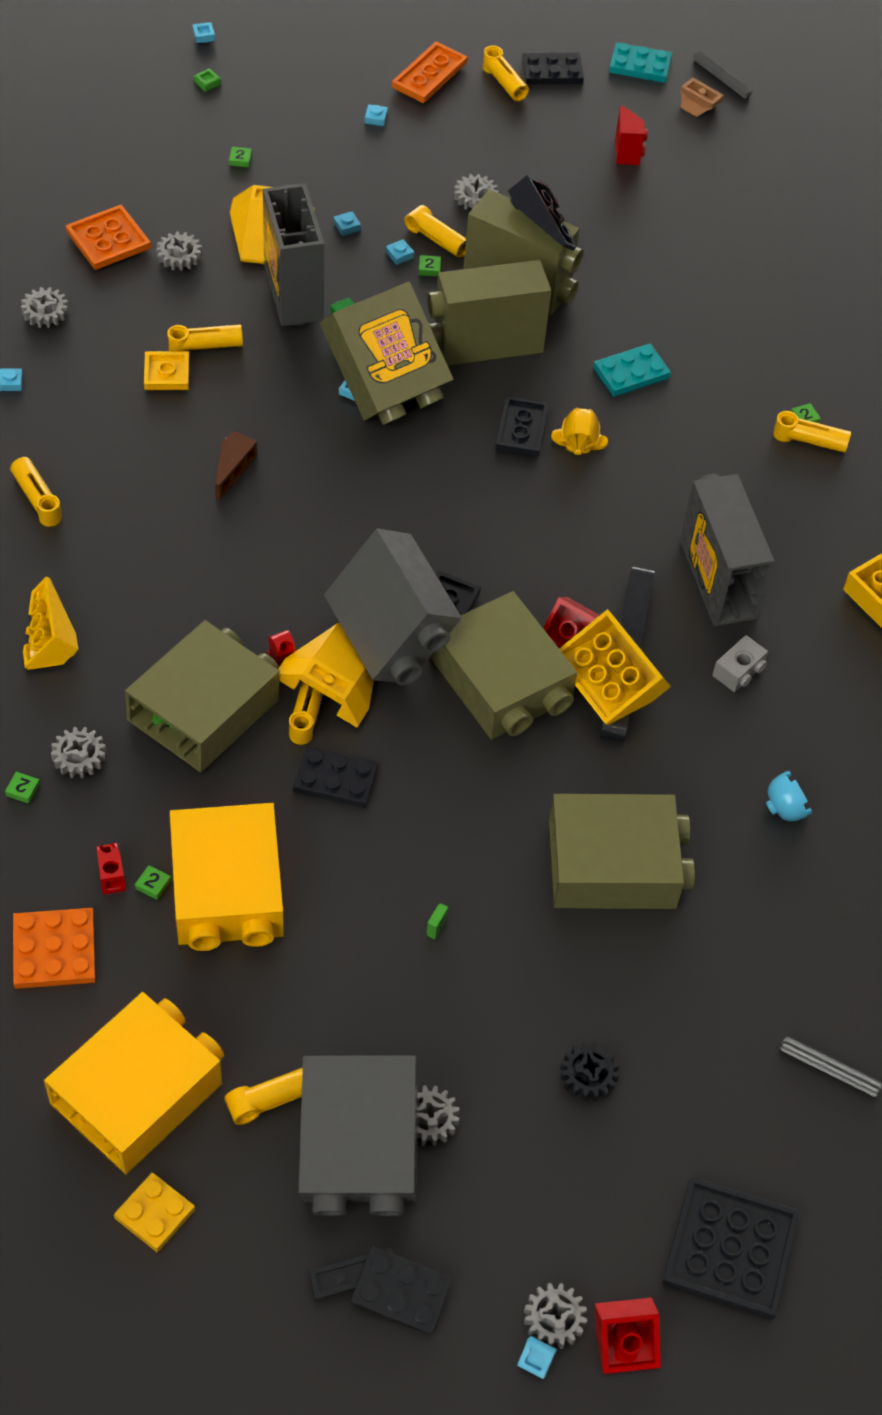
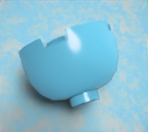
M787 770L774 778L769 784L767 791L769 801L766 802V805L772 815L777 813L783 820L789 822L799 821L810 816L812 810L810 808L806 810L804 804L808 801L797 781L791 782L788 777L791 776V773Z

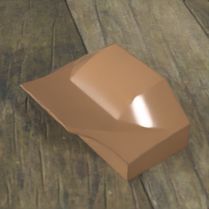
M691 78L681 86L682 101L680 107L693 116L698 117L705 111L711 110L723 102L724 95L695 78Z

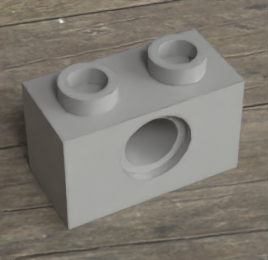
M745 635L716 662L712 676L730 690L736 692L741 686H747L756 672L759 674L764 670L767 665L766 657L768 651Z

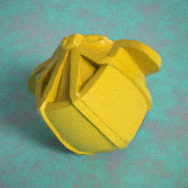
M574 408L565 417L562 429H556L551 434V438L556 444L566 446V449L574 453V455L586 454L591 450H601L608 445V438L600 434V423L596 414L591 409Z

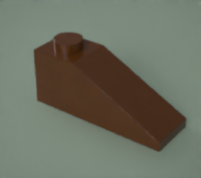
M233 431L229 437H225L221 443L215 482L216 498L219 500L257 457V441L236 431Z

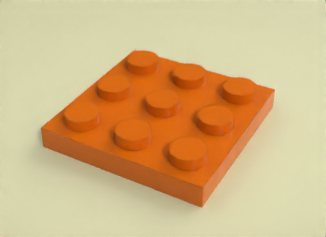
M122 204L65 225L67 234L94 270L151 249V242Z
M93 908L13 913L14 989L96 983Z

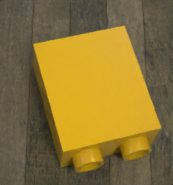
M274 803L170 810L178 945L189 944V947L194 950L208 951L217 948L223 941L242 940L245 945L259 947L271 943L274 937H284Z
M144 992L140 993L44 1080L49 1103L125 1174L129 1173L222 1085L220 1060L224 1057V1053L218 1043L203 1032L194 1038L182 1027L186 1020L181 1011L171 1001L164 998L156 1004Z

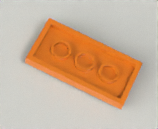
M435 42L392 81V88L425 103L467 64L468 57Z

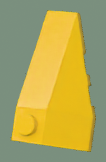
M46 576L31 591L28 614L32 616L30 625L26 627L25 633L29 635V641L23 647L24 665L28 670L63 665L69 658L74 657L78 651L75 630L51 579Z

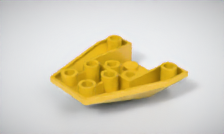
M252 185L233 198L230 218L240 261L264 264L263 189L272 187Z
M337 623L285 658L278 669L280 671L279 681L290 688L295 689L301 680L341 704L342 706L337 716L358 728L369 710L374 680L370 677L340 623Z

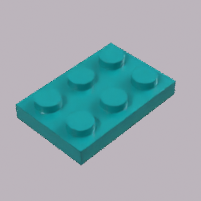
M616 42L609 73L666 83L672 52Z
M651 343L594 361L593 365L594 370L613 397L669 379L671 371Z

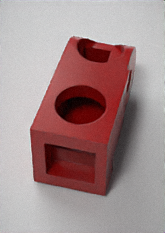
M288 630L268 637L270 649L266 651V654L272 657L280 667L285 658L296 651L293 637Z
M112 843L97 846L103 895L126 891L118 844Z

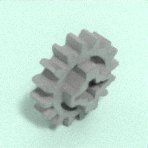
M469 174V178L463 176L462 181L457 180L456 186H454V199L458 200L459 206L464 204V209L469 207L473 209L489 189L498 193V186L494 185V180L488 181V176L482 178L480 174H477L476 177Z
M177 231L175 235L168 233V238L161 237V242H157L156 253L159 263L164 262L165 268L171 266V269L175 270L176 267H179L180 271H183V267L191 269V264L198 265V260L202 259V245H200L199 239L195 240V235L188 237L187 232L180 235Z
M40 287L38 292L33 289L32 295L25 294V299L21 300L22 315H24V320H30V325L38 323L39 328L43 324L50 328L51 323L57 326L58 320L64 321V315H68L69 306L65 294L60 295L59 290L52 292L51 287L47 291Z
M74 727L72 733L64 730V737L57 735V743H52L51 757L55 768H60L62 775L70 772L71 778H74L75 774H79L81 778H84L85 772L93 775V768L101 769V762L106 760V747L103 744L102 736L97 737L95 730L87 733V727H84L82 731H78L77 727Z
M425 1085L422 1092H418V1104L421 1103V1105L418 1107L417 1139H421L422 1146H425L427 1140H431L432 1145L436 1146L437 1139L439 1138L444 1143L447 1142V1134L453 1136L455 1134L454 1126L459 1124V1118L457 1117L459 1115V1107H453L456 1099L454 1097L447 1099V1090H444L441 1094L438 1093L437 1086H434L432 1091H428Z
M548 1283L547 1291L538 1287L536 1290L537 1297L530 1294L528 1299L530 1305H525L524 1313L528 1315L524 1319V1325H532L528 1332L530 1336L537 1334L538 1340H546L547 1344L551 1347L553 1343H557L558 1347L563 1349L566 1340L570 1345H573L575 1336H582L583 1329L581 1327H585L587 1319L582 1316L586 1315L587 1307H579L583 1298L581 1296L574 1298L573 1288L565 1292L563 1291L564 1286L562 1283H560L558 1289H554L552 1284ZM546 1301V1307L536 1312L539 1305ZM551 1312H555L556 1316L560 1317V1319L557 1320L554 1315H551ZM574 1320L572 1327L565 1331V1325Z

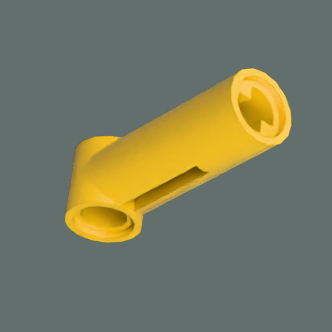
M486 47L484 49L483 70L492 74L514 101L523 100L529 93V87L504 59L503 50L500 47Z
M420 205L405 216V225L412 233L420 232L457 258L465 255L466 238L435 218L426 206Z
M241 324L189 329L183 325H174L167 332L169 351L243 346Z
M782 411L777 416L773 435L782 442L796 440L846 453L851 431L800 419L791 411Z
M28 457L18 458L10 466L13 476L38 513L40 523L49 527L56 526L62 520L59 498L52 494Z
M303 681L293 714L289 718V738L293 743L299 745L307 744L312 740L314 725L323 698V693ZM309 697H311V698H310L309 705H308V709H307V712H306L305 710H306V707H307V703H308Z
M303 1067L253 1087L242 1086L227 1093L224 1099L236 1125L249 1123L256 1119L260 1113L301 1098Z

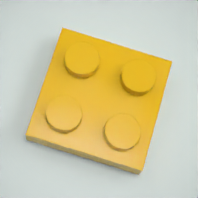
M189 351L145 352L144 390H189Z
M152 1172L116 1211L114 1218L158 1253L195 1211V1206Z

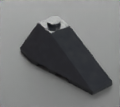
M526 175L508 190L511 196L510 201L517 210L523 212L563 247L572 251L576 249L570 231L562 224L565 221L564 216L556 210L560 206L548 184Z

